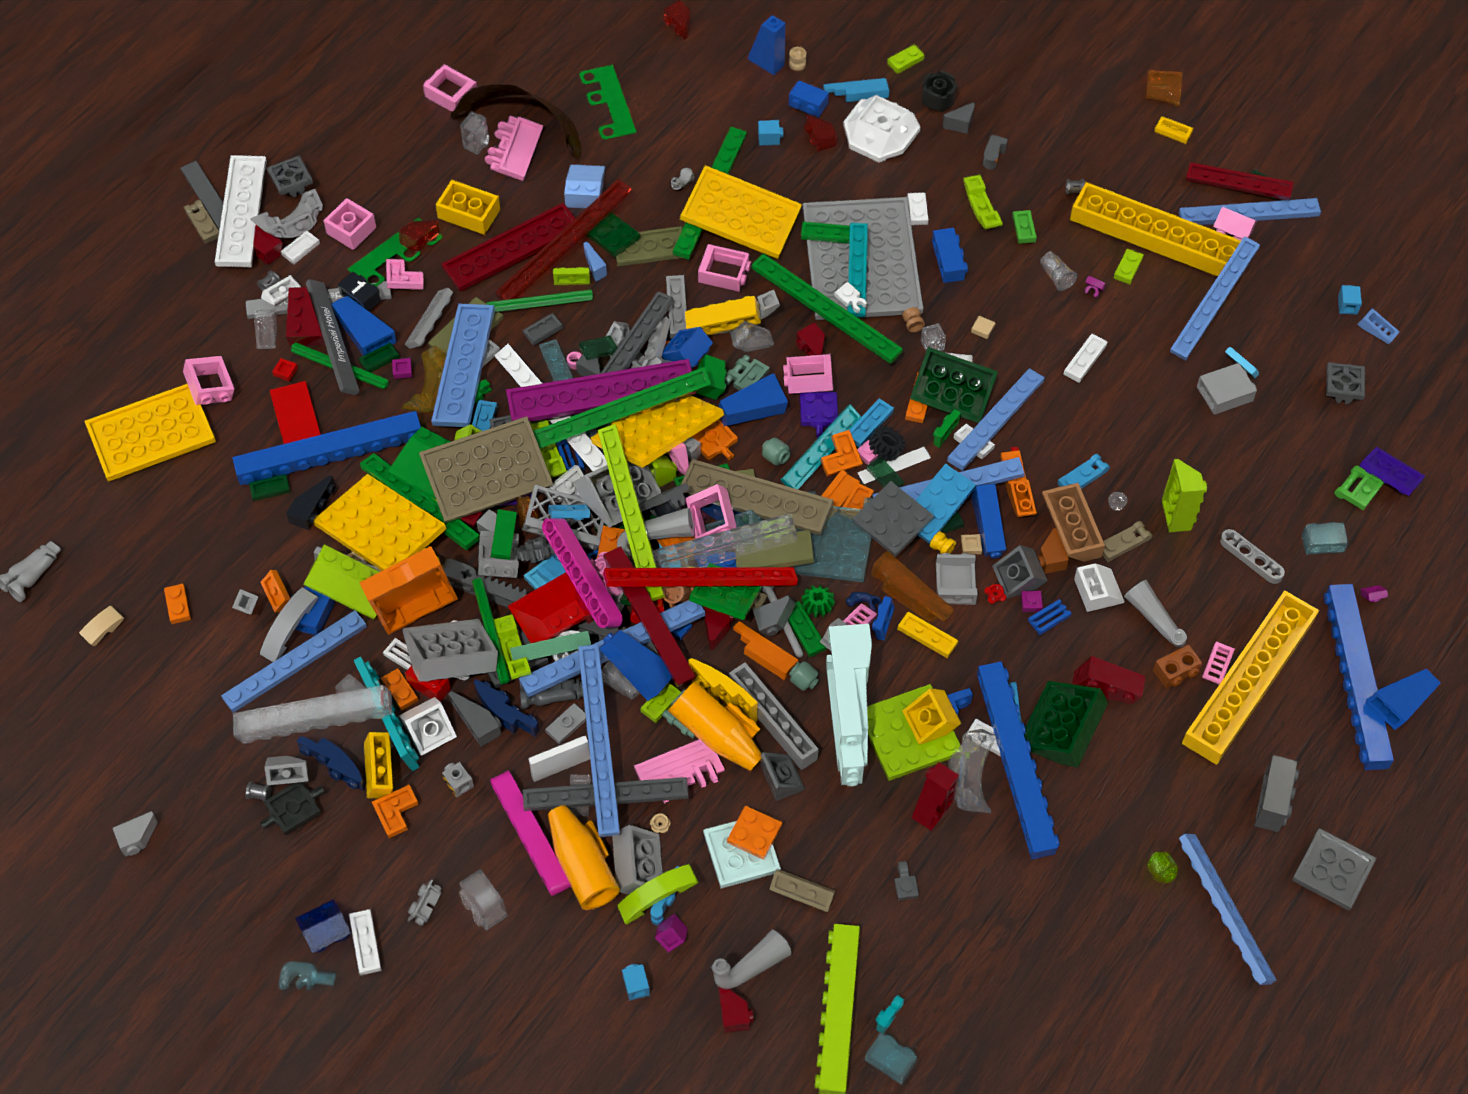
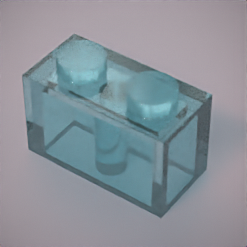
M1312 523L1306 525L1302 533L1306 555L1344 552L1348 544L1344 523Z
M881 1033L866 1053L865 1058L866 1062L901 1085L917 1060V1056H915V1053L910 1048L901 1047L893 1037L889 1035L884 1036Z

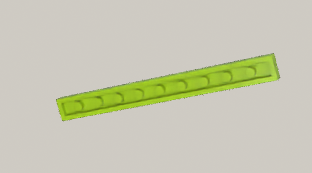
M616 424L599 429L598 434L635 567L657 568L618 427ZM662 586L645 587L652 601L665 597Z

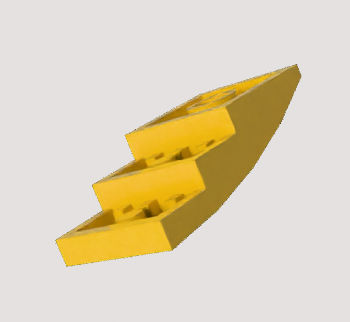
M693 658L688 660V664L696 676L691 681L692 683L696 681L724 707L731 702L733 705L738 706L747 718L752 719L754 722L757 721L758 702L746 690L711 666Z

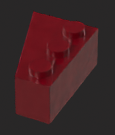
M307 287L288 288L286 338L290 346L294 343L303 346L325 345Z
M1091 656L1074 671L1072 684L1100 688L1106 699L1134 704L1143 695L1145 676Z
M940 762L935 767L931 766L928 769L923 789L911 817L930 831L935 828L954 802L959 774Z

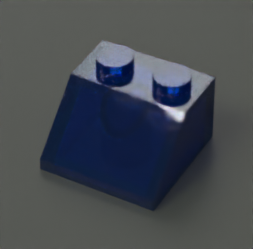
M334 899L295 918L312 953L321 952L328 945L334 942H341L351 934Z

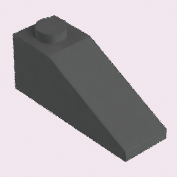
M452 691L448 693L451 704L480 747L501 735L500 727L502 725L497 716L493 717L488 710Z

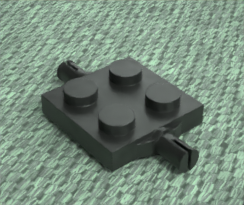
M302 782L290 785L264 801L270 816L260 821L261 826L265 829L275 823L285 835L289 834L321 814L315 803V798L325 793L324 789L320 785L310 792L304 787Z

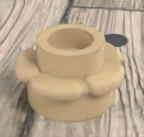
M656 814L650 821L651 829L655 833L667 832L670 826L669 818L664 814Z

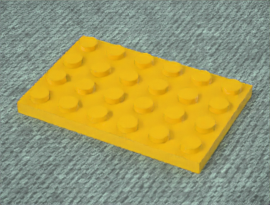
M705 165L685 205L680 220L778 259L802 204Z
M188 384L85 421L108 482L216 442L201 404L195 405Z
M684 395L612 423V425L616 424L618 427L627 461L643 468L723 417L724 413L723 409L692 395ZM597 433L591 437V442L593 445L602 448L600 437Z
M369 474L365 475L332 503L314 521L316 527L381 571L422 551L423 548L427 547L446 530L443 522Z

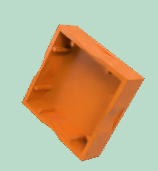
M431 546L359 582L388 635L413 623L422 616L458 600Z

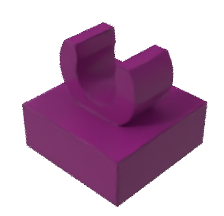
M1088 276L1086 280L1088 286L1085 289V293L1088 294L1091 289H1094V297L1097 298L1099 290L1104 292L1106 284Z

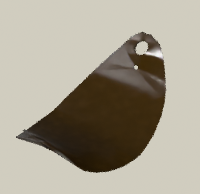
M491 84L473 88L462 96L451 113L450 118L455 120L469 115L472 106L489 99L503 96H534L560 122L566 146L568 148L570 145L573 150L572 152L570 151L571 155L576 160L581 155V143L578 132L569 117L547 100L515 85Z

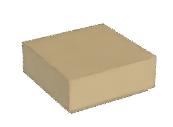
M979 316L971 329V333L988 339L995 327V322Z
M980 534L961 535L962 554H982Z

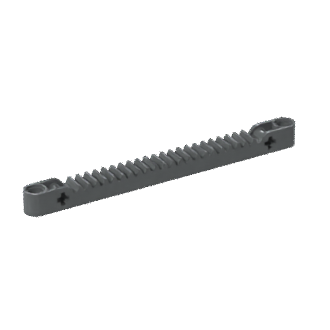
M446 559L442 565L452 587L475 595L472 580L482 578L488 601L508 608V605L527 595L526 589L520 592L517 586L513 590L512 584L506 587L505 581L499 584L497 578L492 581L491 576H488L486 579L484 575L477 576L473 567L456 560ZM583 620L567 630L588 631L590 640L599 642L610 632L615 634L619 631V627L599 628L595 620L589 624L586 620ZM651 641L643 644V646L659 656Z

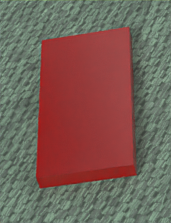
M306 381L269 390L284 444L320 435Z

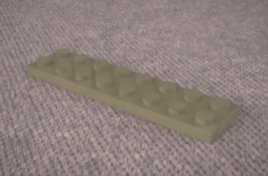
M695 459L691 460L681 485L684 483L688 484L690 490L683 493L684 496L688 497L719 484L727 489L732 510L803 531L809 530L811 533L820 536L834 504L833 499ZM717 500L712 503L721 506L720 500Z

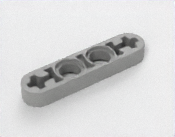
M1228 529L1222 533L1220 543L1224 548L1268 582L1277 584L1282 581L1285 574L1282 566L1236 531ZM1246 547L1250 553L1243 554L1240 552V548ZM1261 559L1265 565L1259 566L1255 563V560Z

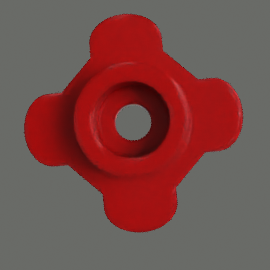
M993 584L985 588L984 592L987 594L990 604L1006 600L1002 585Z

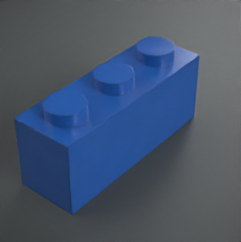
M954 228L933 230L932 244L943 283L964 280L968 267L967 263L963 261V249L959 247V235L955 233Z

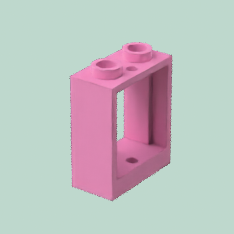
M445 64L429 80H426L423 85L426 98L450 111H454L466 92L477 87L474 80ZM446 79L462 87L453 97L436 89Z
M708 244L698 271V282L740 291L741 286L746 283L747 275L745 274L751 268L752 262L749 261V253ZM713 261L741 266L738 277L735 278L710 272Z
M830 354L787 357V365H783L784 386H788L789 394L833 390ZM823 372H824V374H820V375H807V376H794V377L792 376V375H796V374H810V373H823Z
M222 356L185 360L183 373L195 405L232 401L234 387ZM218 374L223 387L201 389L197 376Z
M717 484L685 498L687 507L690 508L693 516L694 535L697 541L711 544L715 539L730 536L732 532L737 530L727 489ZM720 500L725 524L706 532L700 508Z

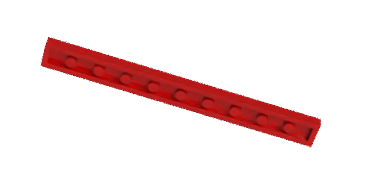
M794 567L604 568L603 572L606 587L794 586L798 582Z

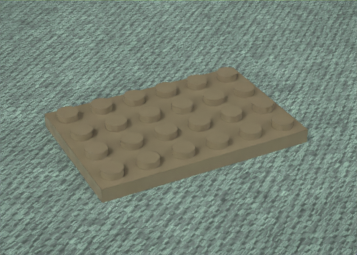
M527 416L419 452L445 523L530 495L533 492L534 485L546 488L553 487V482Z

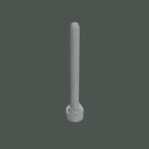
M763 586L761 590L766 592L770 603L778 600L773 591L774 586ZM787 621L783 630L795 655L800 658L803 656V651Z

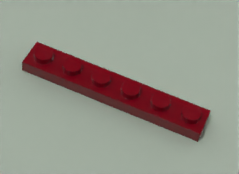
M1190 162L1186 181L1289 201L1294 182L1192 162Z

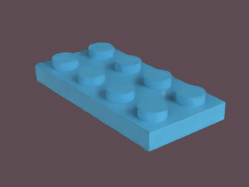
M945 464L915 500L934 515V519L918 536L930 544L933 537L943 529L973 492L976 484Z

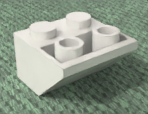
M1096 563L1077 568L1074 580L1087 612L1124 603L1110 568Z

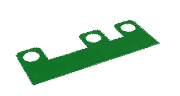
M613 65L580 72L583 84L600 82L602 90L589 92L587 94L588 101L591 105L607 102L614 124L599 127L601 138L610 139L637 133ZM592 73L594 74V79L587 81L584 79V75ZM593 94H600L602 99L594 102L591 100V96ZM605 128H612L614 132L612 135L606 136L603 134V130Z
M417 218L347 270L351 273L354 271L356 274L362 275L367 282L369 276H378L379 281L371 284L377 287L385 279L375 269L383 264L386 259H390L395 254H398L404 260L412 261L420 255V251L412 246L411 242L419 237L428 245H434L442 239V235L420 218ZM428 233L437 235V239L434 241H428L425 237ZM407 249L415 251L413 257H406L403 253Z

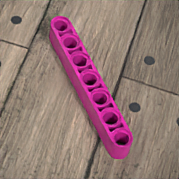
M563 518L545 519L542 523V531L598 627H619L622 623V615L567 521Z
M506 771L490 779L498 799L550 895L554 896L570 888L571 885L531 811H524L523 795L511 773Z

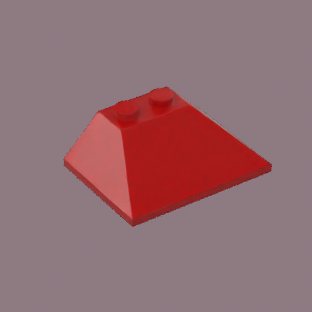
M567 572L508 605L509 610L530 643L552 639L583 620H586L588 624L594 621Z

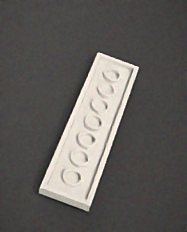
M231 155L215 256L216 266L252 267L254 254L253 240L256 224L250 218L259 215L266 169V156Z

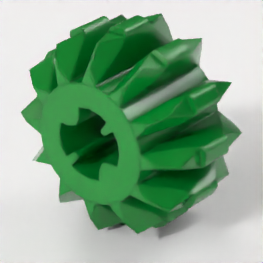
M821 584L818 588L812 585L811 590L806 589L802 596V607L804 610H807L808 615L814 613L816 618L820 614L824 618L826 613L832 611L835 603L834 595L829 592L828 587L822 589Z

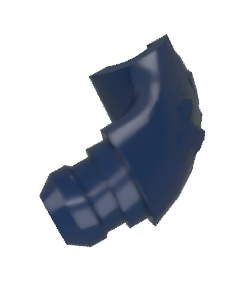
M851 592L850 597L846 598L845 601L849 607L862 601L866 602L872 611H876L875 604L879 605L882 603L879 597L866 592Z

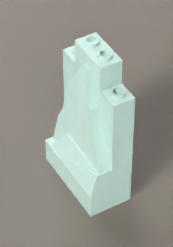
M869 624L829 626L828 640L831 644L832 655L826 656V670L838 771H840L841 784L847 786L862 784L864 766H867L868 719L866 683L868 682L872 648Z

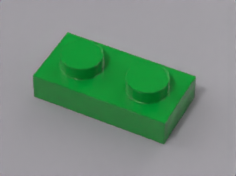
M954 409L951 414L946 415L942 426H938L933 433V445L938 448L942 446L959 424L961 412Z

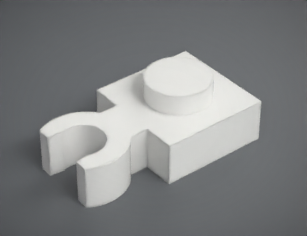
M848 282L834 293V296L846 307L851 304L856 313L860 312V308L857 305L866 307V301L863 298H859L860 292Z

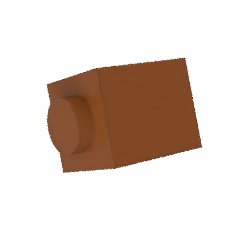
M1053 528L1041 547L1039 556H1037L1045 574L1066 570L1069 561L1056 528Z

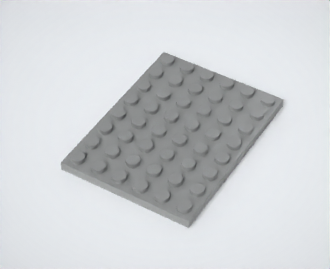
M907 197L803 203L804 222L850 226V223H868L867 304L865 317L902 315L906 309L911 307H917L920 313L923 314ZM806 240L812 287L847 310V307L834 296V293L848 282L849 244ZM815 312V320L824 319Z

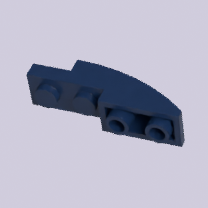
M475 679V691L480 702L493 717L497 716L504 728L512 733H515L520 728L533 736L538 734L540 731L539 724L535 717L525 715L517 707L511 706L509 696L504 691H497L489 683Z
M302 735L298 738L296 742L300 753L306 757L312 756L320 764L327 766L331 778L346 782L352 789L358 788L364 791L365 785L359 770L339 747L323 737L319 743Z

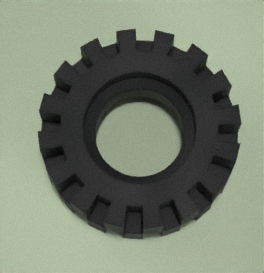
M888 426L877 428L869 440L870 450H874L873 454H878V458L883 457L884 461L887 459L889 461L896 460L905 447V440L902 439L903 436L898 435L899 432L897 430L894 432L892 427L888 429Z

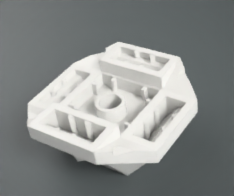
M875 95L869 99H861L845 119L844 130L848 139L849 149L877 162H882L886 158L903 154L920 132V125L914 114L909 110L899 106L896 102L892 103Z

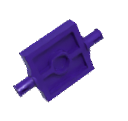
M823 391L799 393L801 426L816 428V437L819 438L824 432L823 428L829 427L838 417L836 392Z

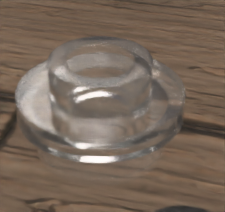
M1114 492L1110 494L1108 503L1112 509L1121 510L1127 505V497L1121 492Z

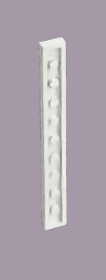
M509 344L494 355L520 387L542 384ZM566 415L548 419L553 424L571 416ZM585 433L566 440L592 471L607 465L605 456L596 445L592 444L590 438Z

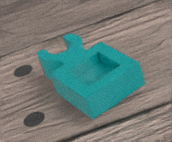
M897 995L886 1011L881 1010L876 1018L878 1022L877 1031L882 1034L885 1033L894 1020L895 1015L903 1006L904 999Z

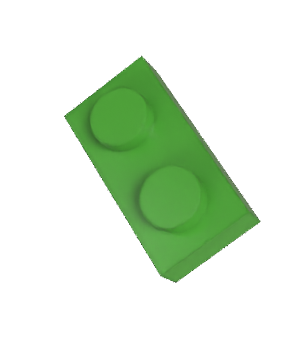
M1031 211L1013 212L1012 217L1018 244L1036 242Z

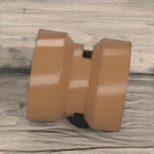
M917 307L908 308L902 314L904 321L907 322L906 326L909 332H918L925 326L923 318L920 317V310Z

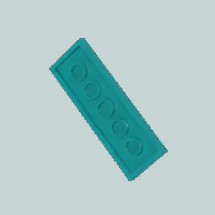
M360 656L354 660L355 665L400 757L414 771L419 768L417 763L419 757L415 749H412L410 745L411 740L402 729L403 724L400 718L396 717L394 713L396 710L392 702L386 697L388 694L384 686L379 682L380 677L378 673L372 668L369 661L365 662Z

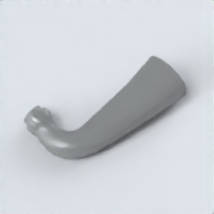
M690 508L644 521L649 540L694 536V522ZM623 531L617 539V548L621 546L630 561L632 560V553L629 549L630 545L626 531Z
M1143 580L1125 594L1124 597L1170 643L1178 648L1186 644V633L1182 629H1178L1147 580Z
M771 930L732 969L724 959H717L712 965L714 981L717 986L723 989L734 988L790 956L791 949L787 941L778 932Z

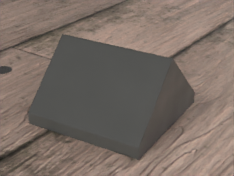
M767 752L761 754L760 767L776 801L805 790L789 755Z

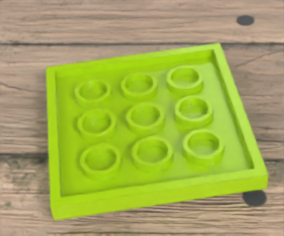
M931 684L867 706L868 738L888 781L963 754V749L954 731L922 745L918 744L902 712L918 697L932 688Z

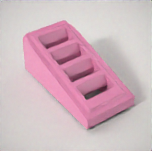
M680 443L668 451L672 462L676 464L677 470L685 475L689 467L687 449L685 444Z
M861 603L843 622L847 625H857L853 622L854 620L859 624H870L877 616V613ZM861 611H864L865 613H867V614L870 615V616H869V617L865 616L864 614L861 613ZM857 616H860V617L863 618L865 621L863 622L862 620H860L859 618H857Z
M1215 642L1202 678L1220 685L1235 649ZM1216 652L1227 655V657L1225 658L1220 655H1217ZM1214 658L1224 661V665L1213 661ZM1211 665L1222 668V671L1212 668ZM1209 671H1211L1213 673L1220 675V677L1216 678L1214 676L1208 675Z

